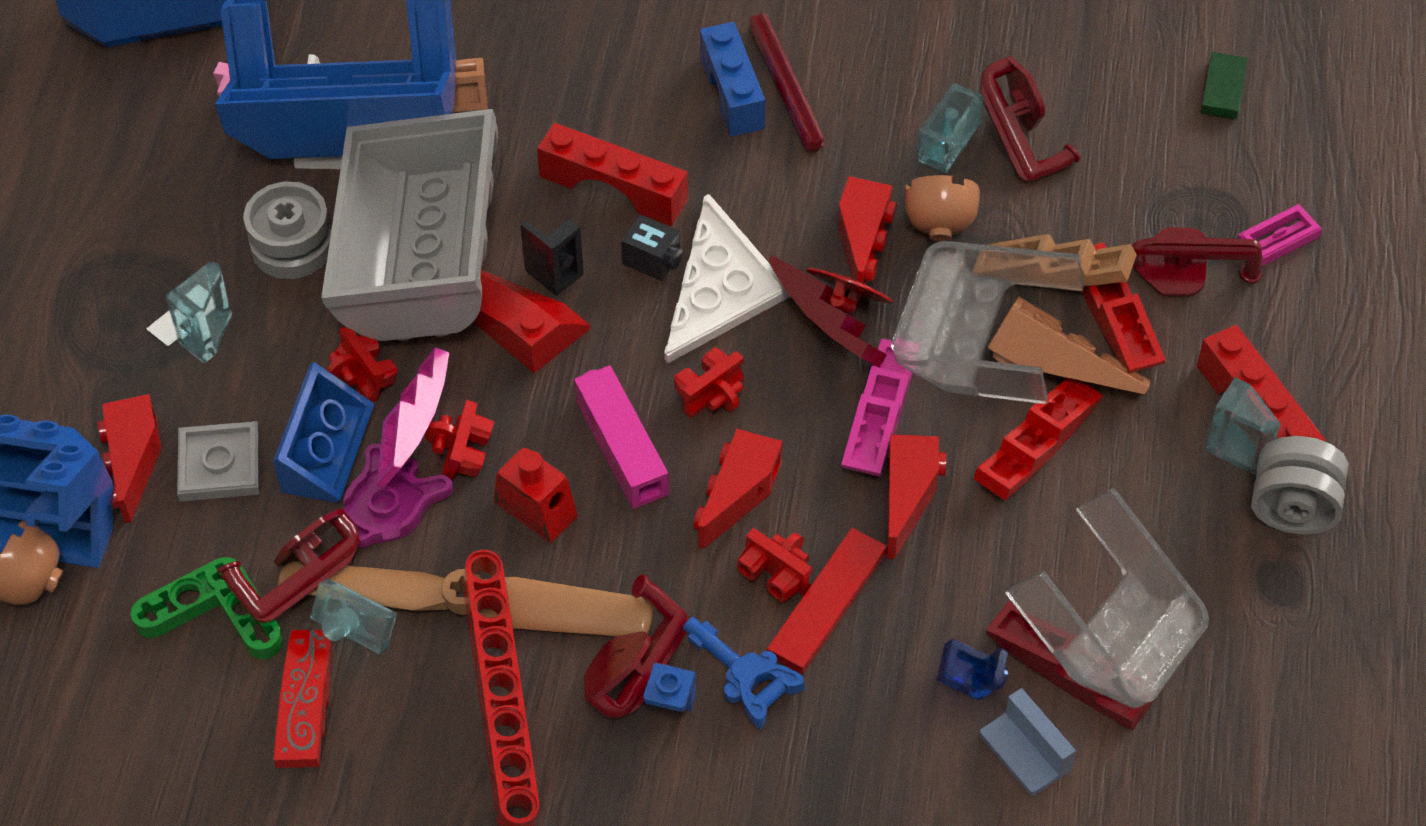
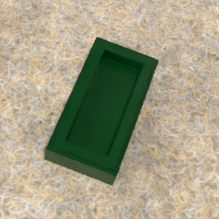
M1217 52L1211 53L1201 113L1237 119L1247 57Z

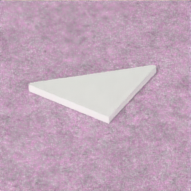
M709 194L704 196L703 207L696 226L690 258L685 269L679 301L675 308L668 344L664 351L667 363L676 360L791 297L784 289L767 260Z

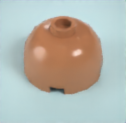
M947 175L924 176L913 179L911 187L907 184L904 186L905 212L911 225L918 231L928 234L930 240L938 242L951 240L952 235L960 234L968 229L978 214L980 204V188L978 184L965 178L964 185L953 184V176Z
M22 520L18 524L24 530L21 537L12 534L0 555V601L11 605H26L34 602L45 590L53 593L63 574V570L57 568L60 553L55 540L40 527L26 526V521Z

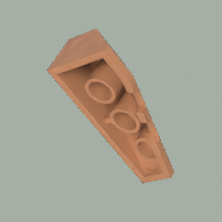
M1019 296L988 346L989 349L994 351L993 357L1009 367H1013L1016 364L1030 370L1140 394H1146L1151 382L1137 371L1128 374L1127 368L1123 367L1121 362L1110 354L1103 353L1101 357L1094 353L1096 347L1091 344L1090 340L1082 335L1065 334L1062 332L1061 321Z

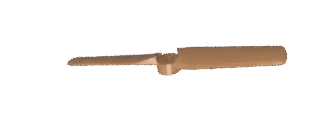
M297 561L288 562L279 574L278 585L304 567L303 564ZM346 566L308 594L410 611L449 609L459 615L467 614L464 597H457L456 593L461 592L463 588L465 569H457L443 578L426 572ZM474 573L475 577L481 579L477 573ZM505 577L513 629L621 636L641 631L648 634L651 628L653 606L642 597L635 598L632 595L520 577ZM490 609L479 611L486 618L498 616L495 611Z

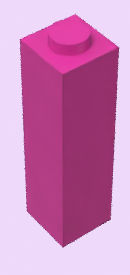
M611 365L599 370H590L582 376L575 378L576 402L632 509L668 496V471Z

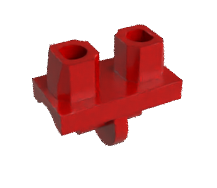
M347 327L340 328L341 342L336 350L329 355L331 363L328 365L327 371L341 381L346 382L348 386L354 385L361 395L371 402H375L378 399L380 388L395 383L398 372L397 367L391 359L375 361L380 349L377 339L368 338L363 335L357 336L354 330Z
M714 347L701 360L702 368L706 371L703 375L699 377L690 368H685L675 375L674 389L683 399V412L690 418L706 407L714 411L721 406L729 412L739 407L737 394L744 390L741 383L744 381V375L741 371L744 357L737 351L728 356L717 347Z
M469 400L465 401L462 414L458 415L455 426L451 425L452 418L450 416L442 415L440 421L430 422L424 434L426 440L433 444L432 451L434 453L442 454L444 448H448L441 475H446L451 481L456 472L473 477L478 476L486 454L485 452L468 447L466 444L469 440L486 446L494 425V421L475 414L478 403Z
M754 527L746 535V548L737 560V571L748 580L754 581L763 570L771 574L772 577L767 582V590L782 603L796 592L804 596L811 586L808 580L812 567L806 564L810 556L801 550L804 544V537L798 533H793L787 539H784L780 535L775 534L770 539Z

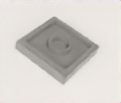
M258 421L178 428L177 495L180 502L260 495V427Z

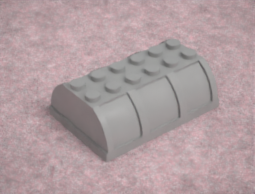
M493 109L347 127L321 297L325 307L344 326L360 335L379 341H406L415 337L433 335L443 337L451 333H458L475 320L482 302L483 291L480 275L487 252L488 235L485 225L487 209L491 203L494 180L491 166L498 142V127Z

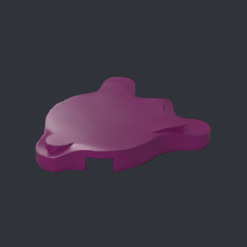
M370 444L364 452V469L352 481L345 492L343 500L345 512L359 530L360 541L358 547L364 548L374 543L395 541L411 533L421 522L424 513L432 504L452 495L453 485L451 479L446 475H436L422 479L416 478L419 473L418 463L416 460L408 458L402 468L384 488L376 486L381 444Z

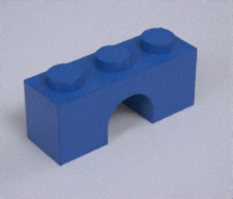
M735 22L700 29V60L709 83L717 84L720 112L729 136L732 137L765 129V98Z

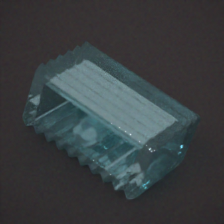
M955 83L950 84V89H947L946 94H943V98L940 99V103L936 104V108L933 109V113H930L926 123H923L922 128H919L917 150L919 162L944 173L950 170L982 123L980 121L983 113L982 105L984 104L982 94Z

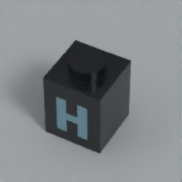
M642 215L638 216L621 240L622 264L660 281L664 279L670 269L675 270L683 255V250L680 248L679 231Z

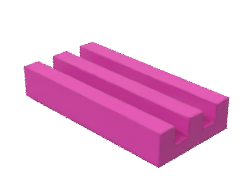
M1297 204L1239 233L1237 239L1256 240L1276 230L1273 235L1259 241L1262 247V266L1319 238L1322 228L1300 204ZM1298 218L1301 220L1289 227H1282Z

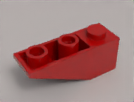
M849 176L839 203L838 230L852 279L866 285L867 281H874L878 266V260L874 258L876 252L883 253L888 235V231L884 229L886 223L893 224L897 202L892 201L893 186Z
M149 394L102 404L104 420L97 421L101 442L109 446V452L103 453V461L109 476L114 477L113 509L120 508L125 523L132 521L162 449L157 417Z
M736 429L731 443H724L719 458L721 469L718 475H711L706 491V497L709 499L705 507L699 506L694 518L693 529L698 531V547L705 549L770 495L782 465L783 441Z

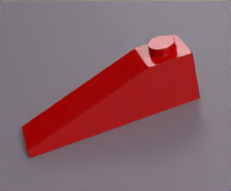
M481 270L482 302L480 311L473 323L532 373L535 374L590 330V324L564 303Z

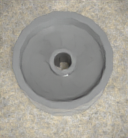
M287 181L268 185L252 196L246 204L243 220L254 263L264 273L280 279L305 277L322 268L327 262L331 236L330 221L324 198L313 187L301 182Z
M1280 437L1268 442L1259 452L1257 479L1253 489L1251 508L1257 518L1270 527L1294 534H1317L1334 528L1342 518L1344 491L1346 489L1349 467L1344 453L1330 443L1311 437Z

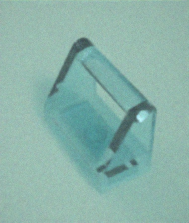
M216 262L207 263L165 296L178 342L203 363H206L216 355L232 316L220 265ZM212 296L215 309L205 316V310Z
M1235 377L1216 406L1205 451L1256 475L1259 452L1268 442L1277 439L1281 425L1249 383ZM1239 421L1261 431L1257 448L1239 427Z

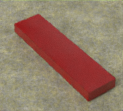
M851 528L768 646L767 651L776 654L777 662L801 675L804 674L887 554V545Z

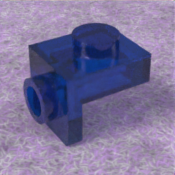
M952 638L944 644L936 680L977 700H981L1004 685L1008 676V668L1005 667L1008 651L998 648L990 655H987Z

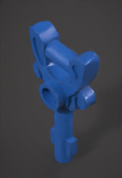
M692 617L685 623L683 630L689 634L688 641L698 650L704 647L729 669L726 672L727 684L724 686L725 699L731 703L741 701L745 714L758 729H762L766 722L767 708L784 693L789 695L804 691L805 682L803 676L785 666L777 665V657L773 652L764 651L759 656L756 653H747L739 657L738 654L717 637L718 630L707 621L701 623L695 617ZM768 679L772 680L756 696L752 693L760 682Z

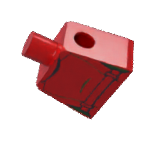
M522 448L497 472L494 503L549 543H552L578 517L568 479L563 473L544 461L538 452Z

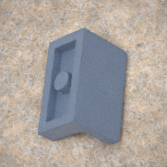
M1022 688L1008 696L1006 712L980 730L981 739L1031 796L1036 795L1072 771L1076 754L1075 748Z

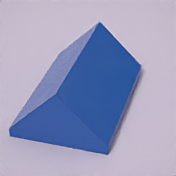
M315 362L309 365L273 463L281 493L336 503L341 500L375 404Z

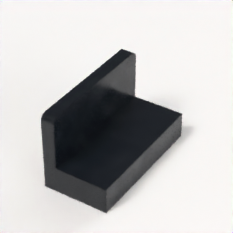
M568 219L548 236L528 221L520 225L525 270L555 296L559 295L584 275L580 227L572 220Z

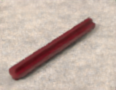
M765 13L752 15L749 19V27L805 149L810 152L816 149L820 150L824 146V136L768 16Z

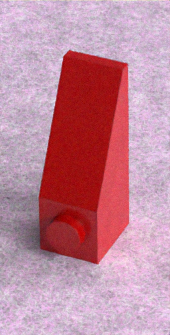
M890 434L887 559H895L935 495L938 476L946 475V452H939V436Z

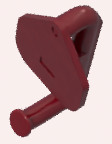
M1012 56L1005 57L988 65L982 73L980 97L1018 178L1025 182H1032L1060 171L1074 162L1078 163L1081 159L1080 155L1069 144L1064 145L1061 152L1041 161H1036L1017 120V117H1019L1023 126L1030 131L1035 129L1045 116L1044 102L1033 77ZM1004 75L1007 77L1010 99L1012 101L1010 106H1008L996 80Z
M1168 227L1160 231L1153 238L1141 239L1131 245L1136 253L1132 269L1162 296L1190 297L1198 294L1206 283L1207 260H1245V264L1241 266L1239 273L1241 278L1247 283H1256L1262 276V247L1258 241L1253 239L1207 238L1202 231L1195 228Z
M343 508L326 514L313 522L286 543L274 560L275 565L280 567L296 556L304 567L262 598L242 574L240 561L225 564L219 567L217 572L223 576L230 590L256 621L269 623L350 563L360 541L359 530ZM333 525L343 539L318 557L313 550L323 543L319 537Z
M641 574L635 579L631 592L633 597L645 599L664 617L652 637L644 631L614 637L599 650L584 674L585 700L607 718H621L632 713L642 705L644 692L654 662L667 665L687 633L683 630L685 623L689 620L686 612L659 586L650 581L645 574ZM630 675L616 700L611 698L607 693L625 677Z

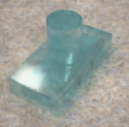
M327 578L319 583L310 619L322 624V632L327 639L338 641L345 636L380 654L388 649L397 613Z

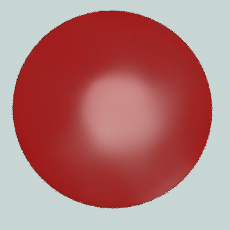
M810 267L806 269L809 274L835 286L830 297V303L846 314L854 312L860 296L886 304H893L891 298L857 280L825 270ZM845 291H849L847 298L844 295Z

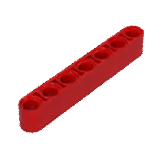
M481 549L473 552L466 560L463 593L496 821L498 826H535L539 811V797L504 568L501 558L496 553ZM482 571L489 573L492 577L483 580L475 577L474 573ZM490 609L495 611L498 616L486 618L479 611ZM493 647L500 649L504 654L499 657H492L484 650ZM501 686L506 688L510 694L503 697L496 696L490 689ZM509 726L514 729L516 734L510 737L502 736L496 731V728ZM506 766H515L520 769L522 775L509 777L501 769ZM513 806H520L528 812V816L522 819L514 818L507 810Z

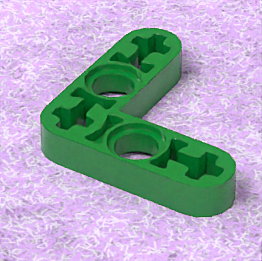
M230 557L215 559L140 598L131 608L130 615L135 629L141 636L146 638L161 636L220 606L247 652L252 657L266 660L277 655L283 647L281 630L276 620L269 623H260L250 614L237 615L233 612V608L240 601L232 591L229 592L228 586L224 580L219 579L220 574L217 572L219 567L237 561ZM241 566L240 570L242 574L251 584V586L255 589V591L258 593L250 578ZM187 590H195L200 594L199 598L189 605H183L177 601L180 594ZM170 601L174 612L169 613L168 607L165 606V603ZM152 612L157 616V619L150 622L148 618H145V614ZM259 623L261 631L266 637L270 638V641L263 643L260 639L257 640L253 627Z

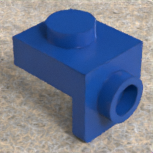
M654 662L644 692V702L679 712L684 710L692 711L696 699L695 672Z

